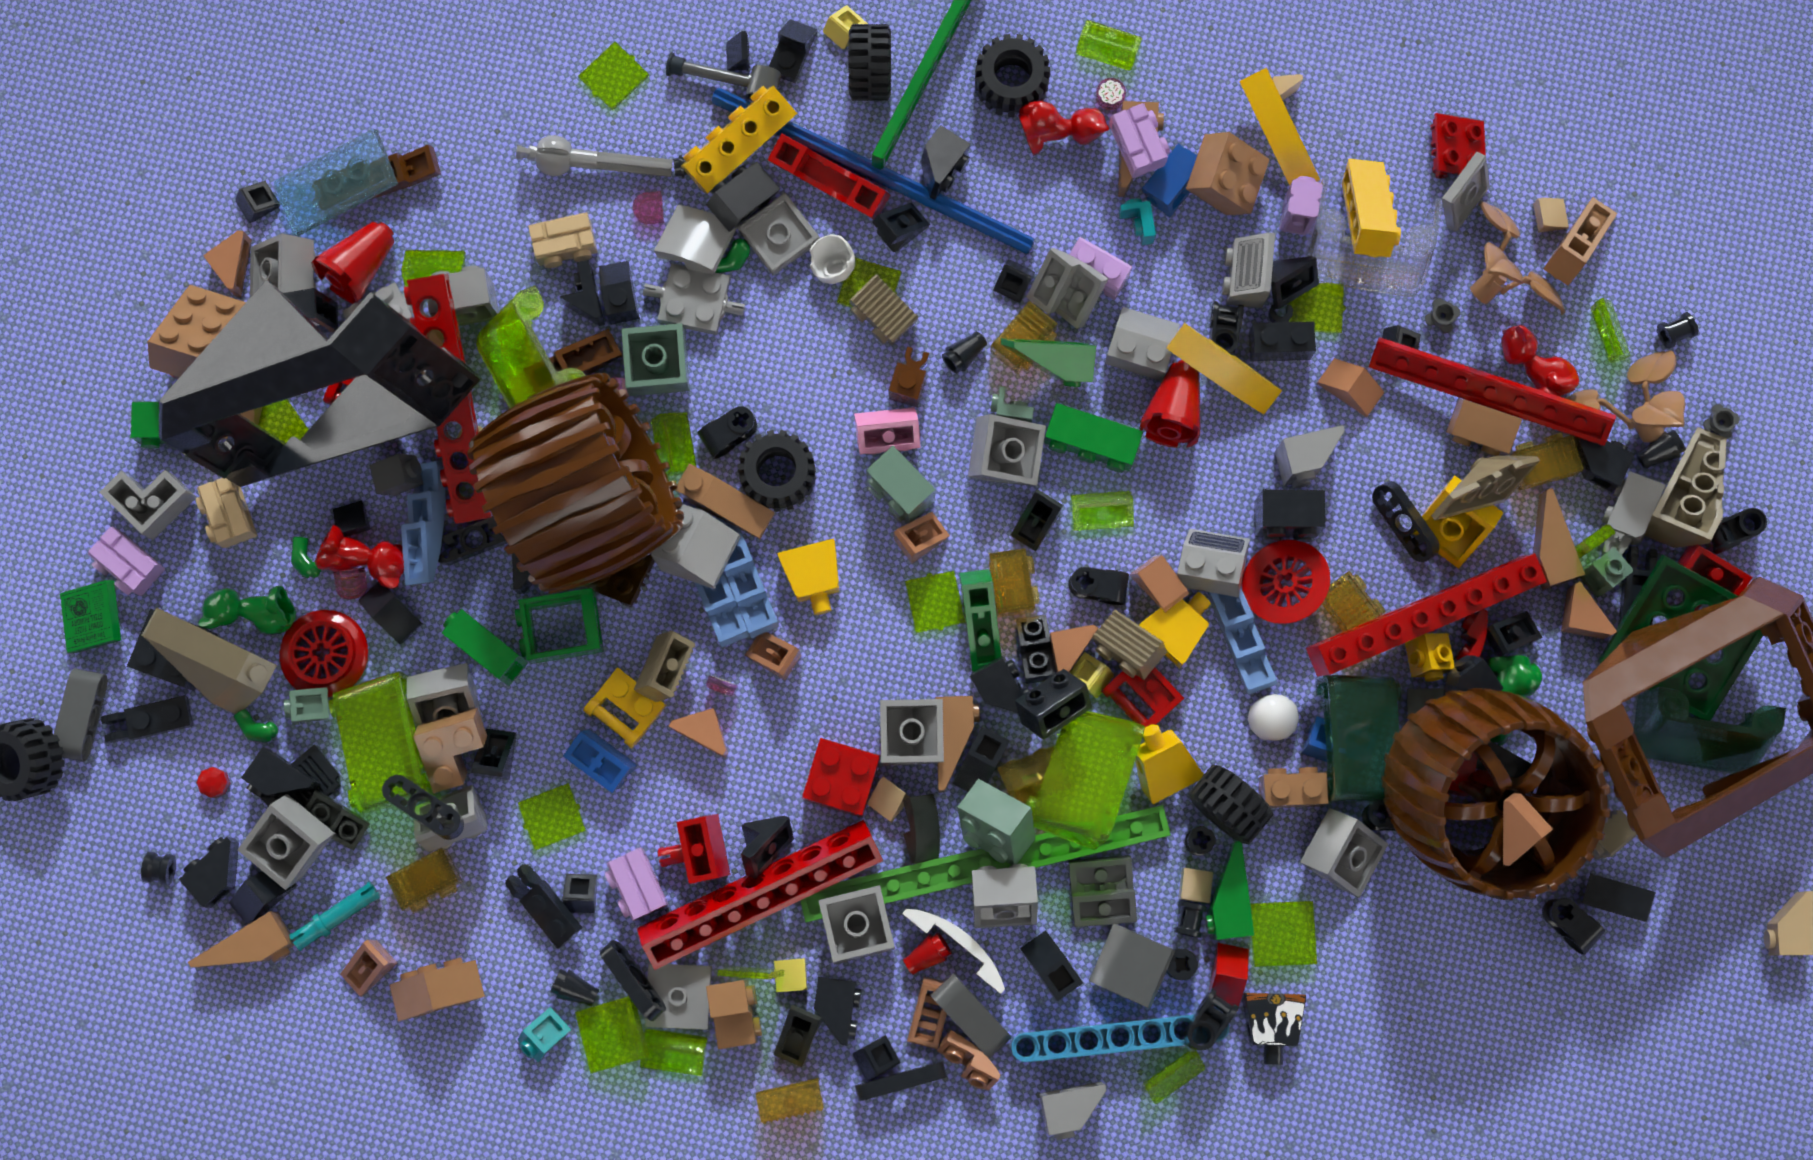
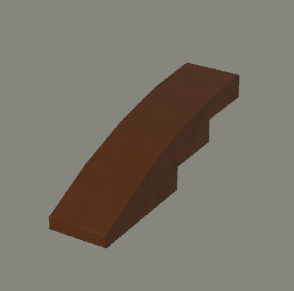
M425 145L404 155L394 153L373 163L363 161L318 180L314 184L321 210L327 211L399 191L439 176L441 171L434 147Z
M608 328L555 351L552 357L527 367L526 372L498 383V389L508 409L525 399L550 387L590 375L620 358L622 354Z

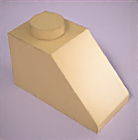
M1813 891L1796 892L1767 923V930L1764 932V945L1769 950V956L1813 955Z

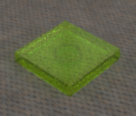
M1313 901L1250 903L1254 927V936H1251L1253 967L1317 964Z
M629 996L575 1012L590 1074L650 1057L638 1009Z

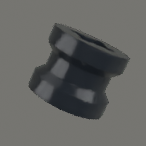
M148 851L144 856L141 867L142 882L151 883L155 880L159 881L161 885H170L176 871L175 855L166 854L165 856H158L156 852Z
M1175 949L1166 973L1175 980L1190 979L1198 969L1196 956L1187 949Z

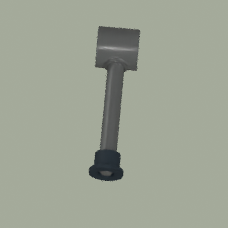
M673 52L669 54L666 64V76H671V74L682 76L684 73L747 87L745 96L751 101L750 96L762 86L766 89L770 86H775L778 90L782 75L778 70L765 65H755L750 75H744L686 62L685 58L677 57Z

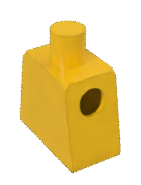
M834 538L777 553L797 601L810 600L814 615L831 612L832 609L828 595L840 592Z
M1197 592L1188 603L1182 599L1166 612L1159 608L1142 621L1139 626L1163 641L1167 650L1165 656L1180 669L1209 626L1208 621L1201 615L1211 605V602L1202 593Z
M1155 724L1149 725L1142 730L1141 734L1145 742L1133 749V755L1141 789L1152 804L1173 795L1202 778L1204 773L1172 730L1162 733L1159 726Z

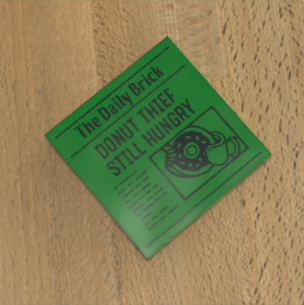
M104 580L60 593L67 653H78L121 641L114 580Z

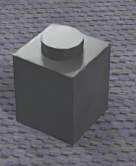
M398 453L369 465L376 494L396 496L424 485L421 475L422 468L415 455Z

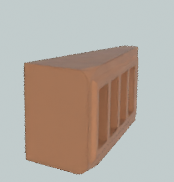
M926 976L923 977L907 1042L938 1049L947 1013L942 1008L939 1011L924 1007L923 1005L924 1002L938 1005L930 994L926 993L927 990L934 992L945 981ZM924 1015L938 1019V1022L933 1023L921 1020L920 1016ZM917 1027L935 1031V1034L930 1036L916 1032Z

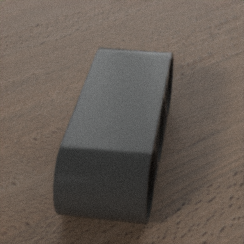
M77 668L70 672L54 735H57L60 739L58 742L59 746L63 747V758L83 762L88 759L107 690L108 679L106 674Z
M954 974L930 995L989 1059L1012 1038Z

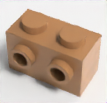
M1458 398L1446 432L1454 435L1452 441L1470 447L1473 441L1483 445L1481 449L1483 452L1495 456L1499 455L1500 451L1510 454L1522 419Z
M1317 767L1299 768V773L1287 774L1286 768L1268 769V774L1259 777L1260 796L1271 808L1325 806L1328 804L1327 772L1318 773Z

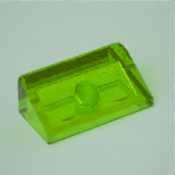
M1086 20L1079 37L1076 53L1131 71L1143 37Z
M405 250L401 269L404 285L408 286L407 280L428 277L439 271H448L450 274L461 272V269L465 267L466 252Z
M1605 298L1598 299L1590 309L1608 361L1613 363L1629 358L1631 354L1612 301Z
M687 412L660 413L652 418L654 442H659L661 446L656 452L662 463L668 462L670 465V469L666 471L667 477L683 474L689 463L696 466Z
M1131 491L1076 494L1070 496L1073 531L1134 527V505Z
M646 1029L642 1039L640 1068L702 1076L707 1037Z
M1191 1049L1142 1083V1087L1152 1102L1158 1104L1203 1072L1205 1065L1198 1052Z

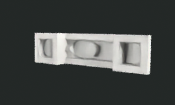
M906 909L902 913L926 934L935 924L983 963L976 975L1001 994L1005 990L998 970L990 957L962 929L928 912Z

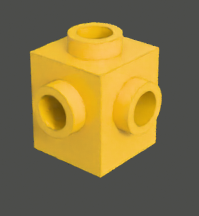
M1427 633L1405 643L1411 677H1424L1426 682L1438 681L1444 678L1443 674L1455 668L1448 633Z

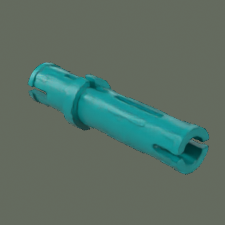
M368 881L367 884L321 915L318 913L313 915L312 921L294 933L289 934L290 939L295 940L293 944L299 951H302L321 936L327 937L332 934L331 930L381 898L380 894L376 892L377 889Z

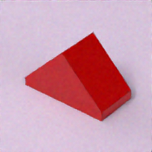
M1217 943L1209 990L1211 988L1216 990V995L1230 1005H1240L1248 978L1249 949Z

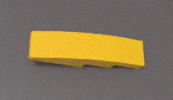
M1267 67L1239 81L1289 186L1292 180L1298 179L1300 176L1312 177L1316 182L1321 181Z
M1185 322L1166 346V349L1263 415L1282 392V389L1235 355H1231Z

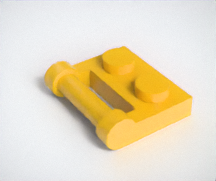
M617 667L596 695L586 704L583 711L590 717L594 715L621 736L625 740L624 743L632 749L667 705L662 701L654 702L636 692L634 688L637 682ZM606 699L610 700L639 724L632 730L602 707L603 702Z

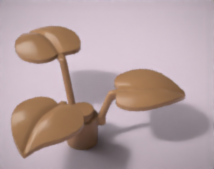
M1480 201L1478 205L1481 207L1485 217L1492 225L1503 232L1504 240L1499 248L1490 242L1485 244L1486 269L1482 272L1483 275L1470 287L1473 295L1482 303L1488 304L1499 292L1504 295L1508 290L1525 283L1530 285L1533 291L1540 297L1557 307L1561 315H1563L1565 309L1553 285L1533 271L1529 272L1528 276L1523 277L1518 267L1507 259L1503 252L1511 236L1516 239L1520 236L1515 222L1499 208ZM1506 278L1514 281L1508 285H1504V283L1507 281Z
M1671 350L1644 356L1629 368L1627 372L1629 382L1634 385L1642 384L1645 398L1644 405L1632 412V419L1626 417L1607 400L1599 399L1598 392L1593 389L1578 391L1566 398L1601 410V406L1606 407L1625 422L1629 429L1635 428L1643 442L1657 440L1664 433V428L1684 427L1685 424L1684 410L1686 403L1681 392L1665 391L1651 399L1648 389L1650 383H1661L1673 373L1676 366V356Z

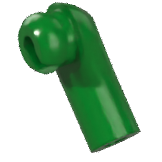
M738 238L733 241L732 248L727 257L721 259L715 273L736 271L743 267L750 255V247L745 239Z
M293 537L292 566L304 578H317L321 573V569H318L315 562H312L307 556L309 539Z
M247 709L241 710L233 716L245 737L250 741L266 743L278 735V728L275 723H256Z

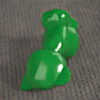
M283 586L272 587L269 590L268 596H254L242 600L234 589L224 588L213 592L205 598L202 605L203 616L199 620L198 625L201 628L214 629L219 626L230 625L241 616L249 620L260 633L277 635L286 632L296 619V610Z
M1514 655L1487 659V664L1495 676H1497V679L1504 688L1502 690L1504 692L1528 697L1534 694L1541 685L1542 672L1535 663L1531 664L1530 658L1526 656ZM1513 731L1506 735L1500 734L1490 739V741L1503 746Z

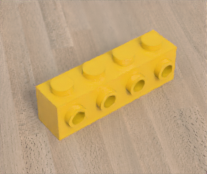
M764 86L760 87L750 96L753 102L744 109L742 106H739L728 116V119L731 121L723 129L718 125L705 137L708 142L701 149L694 146L683 156L686 162L681 167L705 194H708L719 182L724 180L798 114L775 86H770L768 89Z
M1348 159L1342 189L1354 254L1367 255L1369 257H1391L1393 247L1398 246L1400 242L1401 228L1396 225L1397 210L1393 209L1394 194L1389 191L1390 175H1386L1384 162Z

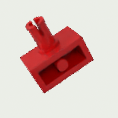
M1698 544L1688 546L1677 562L1738 596L1753 578ZM1702 604L1698 605L1694 611L1699 610Z
M718 814L676 822L681 844L660 847L658 849V857L670 854V858L659 860L662 867L685 863L689 884L731 875Z

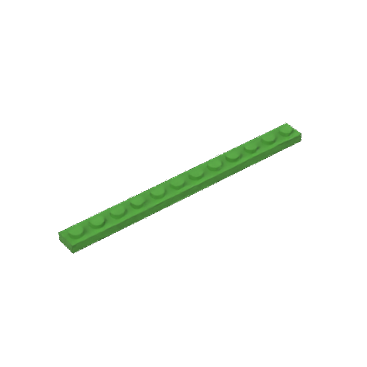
M1156 806L1035 835L1034 842L1017 864L1038 868L1171 836L1164 806ZM980 848L838 882L801 900L805 923L823 919L818 900L880 885L884 904L971 884L972 870H978V868L983 866H994L996 869L1009 868L1011 865L1007 862L1000 863L996 861L989 852Z

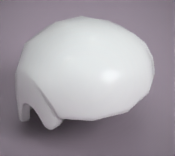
M830 234L821 237L810 248V268L822 283L836 284L844 281L855 267L854 252L850 244L842 236Z
M1271 694L1263 696L1250 707L1248 714L1250 729L1262 740L1279 741L1287 739L1297 729L1299 722L1297 706L1292 700L1283 695Z

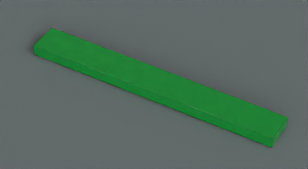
M953 0L872 153L873 167L879 170L884 168L972 0Z

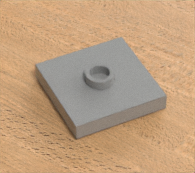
M1479 152L1474 154L1442 197L1446 226L1455 232L1458 231L1490 188L1486 156Z
M783 193L737 226V230L772 276L809 251L811 246L820 238L786 193Z
M648 963V981L663 1000L666 1011L655 1021L645 1018V1027L709 1030L710 1010L706 986L711 985L712 966L667 964L654 971L651 963Z

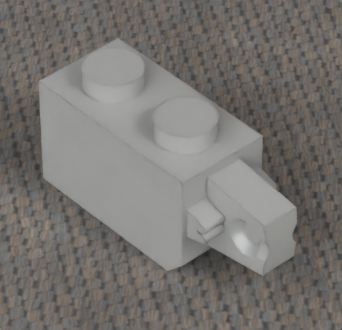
M1630 471L1627 479H1623L1619 488L1616 487L1614 496L1619 498L1615 507L1608 506L1602 519V523L1607 524L1604 532L1607 536L1602 555L1610 549L1616 548L1623 556L1630 544L1636 545L1642 542L1651 516L1663 495L1665 484Z

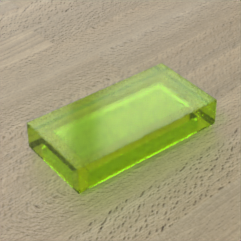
M1610 524L1604 525L1575 546L1579 559L1616 533Z

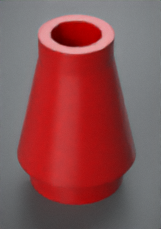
M937 932L933 936L929 934L903 959V962L909 972L914 975L919 971L947 961L946 957L952 954L944 938Z

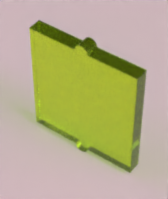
M614 42L581 72L578 78L592 91L593 97L600 98L613 111L649 77V74L635 61L634 55H629L618 43Z
M855 257V267L849 277L842 281L843 285L837 304L852 308L850 299L875 275H878L897 295L896 289L902 271Z
M1319 283V285L1288 303L1287 305H1291L1293 308V315L1289 322H1315V332L1341 334L1343 312L1346 310V306L1343 305L1344 284Z
M288 399L262 407L258 426L285 443L291 437H296L300 440L309 430Z
M954 571L935 575L927 573L926 577L905 581L916 633L935 629L943 631L945 627L965 623Z
M569 783L517 802L525 822L523 828L528 830L535 851L587 831L579 811L581 805L576 803Z
M734 966L718 969L717 976L772 979L784 976V970Z

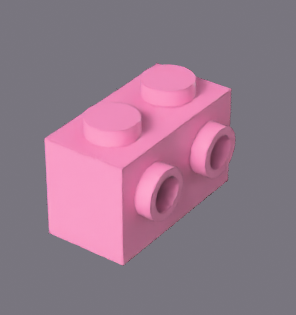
M915 407L854 414L860 455H874L886 452L891 446H894L898 451L921 448L919 422Z

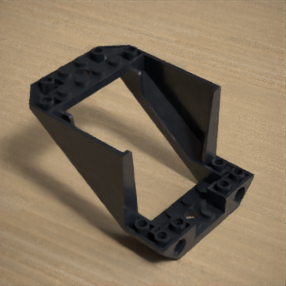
M266 280L159 400V438L223 479L226 478L239 487H243L316 463L439 427L478 384L481 377L446 348H440L423 335L408 319L372 292L366 296L334 334L328 338L276 286ZM423 371L424 375L420 378H417L418 375ZM354 378L300 440L296 437H291L285 443L241 415V413ZM228 437L224 443L218 444L221 439Z

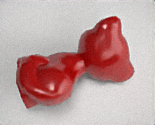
M1034 101L1022 106L1018 115L1033 156L1041 152L1044 142L1061 140L1071 135L1078 144L1087 145L1110 129L1104 115L1097 108L1079 109L1072 114L1070 119H1065L1059 114L1054 105L1044 101Z
M1517 325L1502 331L1501 345L1505 360L1513 365L1523 364L1527 376L1536 389L1556 396H1562L1574 391L1579 385L1578 373L1569 361L1562 357L1543 358L1536 354L1538 349L1537 339L1525 326Z
M332 525L314 561L318 569L331 570L340 574H347L357 566L367 565L371 577L378 580L383 587L390 589L398 587L399 579L404 573L402 545L382 541L370 549L358 540L344 537L342 530L336 525Z

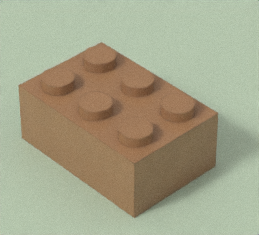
M189 285L147 341L149 367L180 377L246 302Z

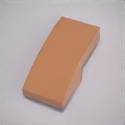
M952 1030L942 1039L937 1052L945 1055V1058L952 1063L964 1065L960 1077L968 1080L972 1086L989 1091L999 1080L1001 1074L997 1068L970 1041Z

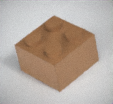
M1230 132L1205 134L1186 190L1225 215L1251 214L1270 159Z

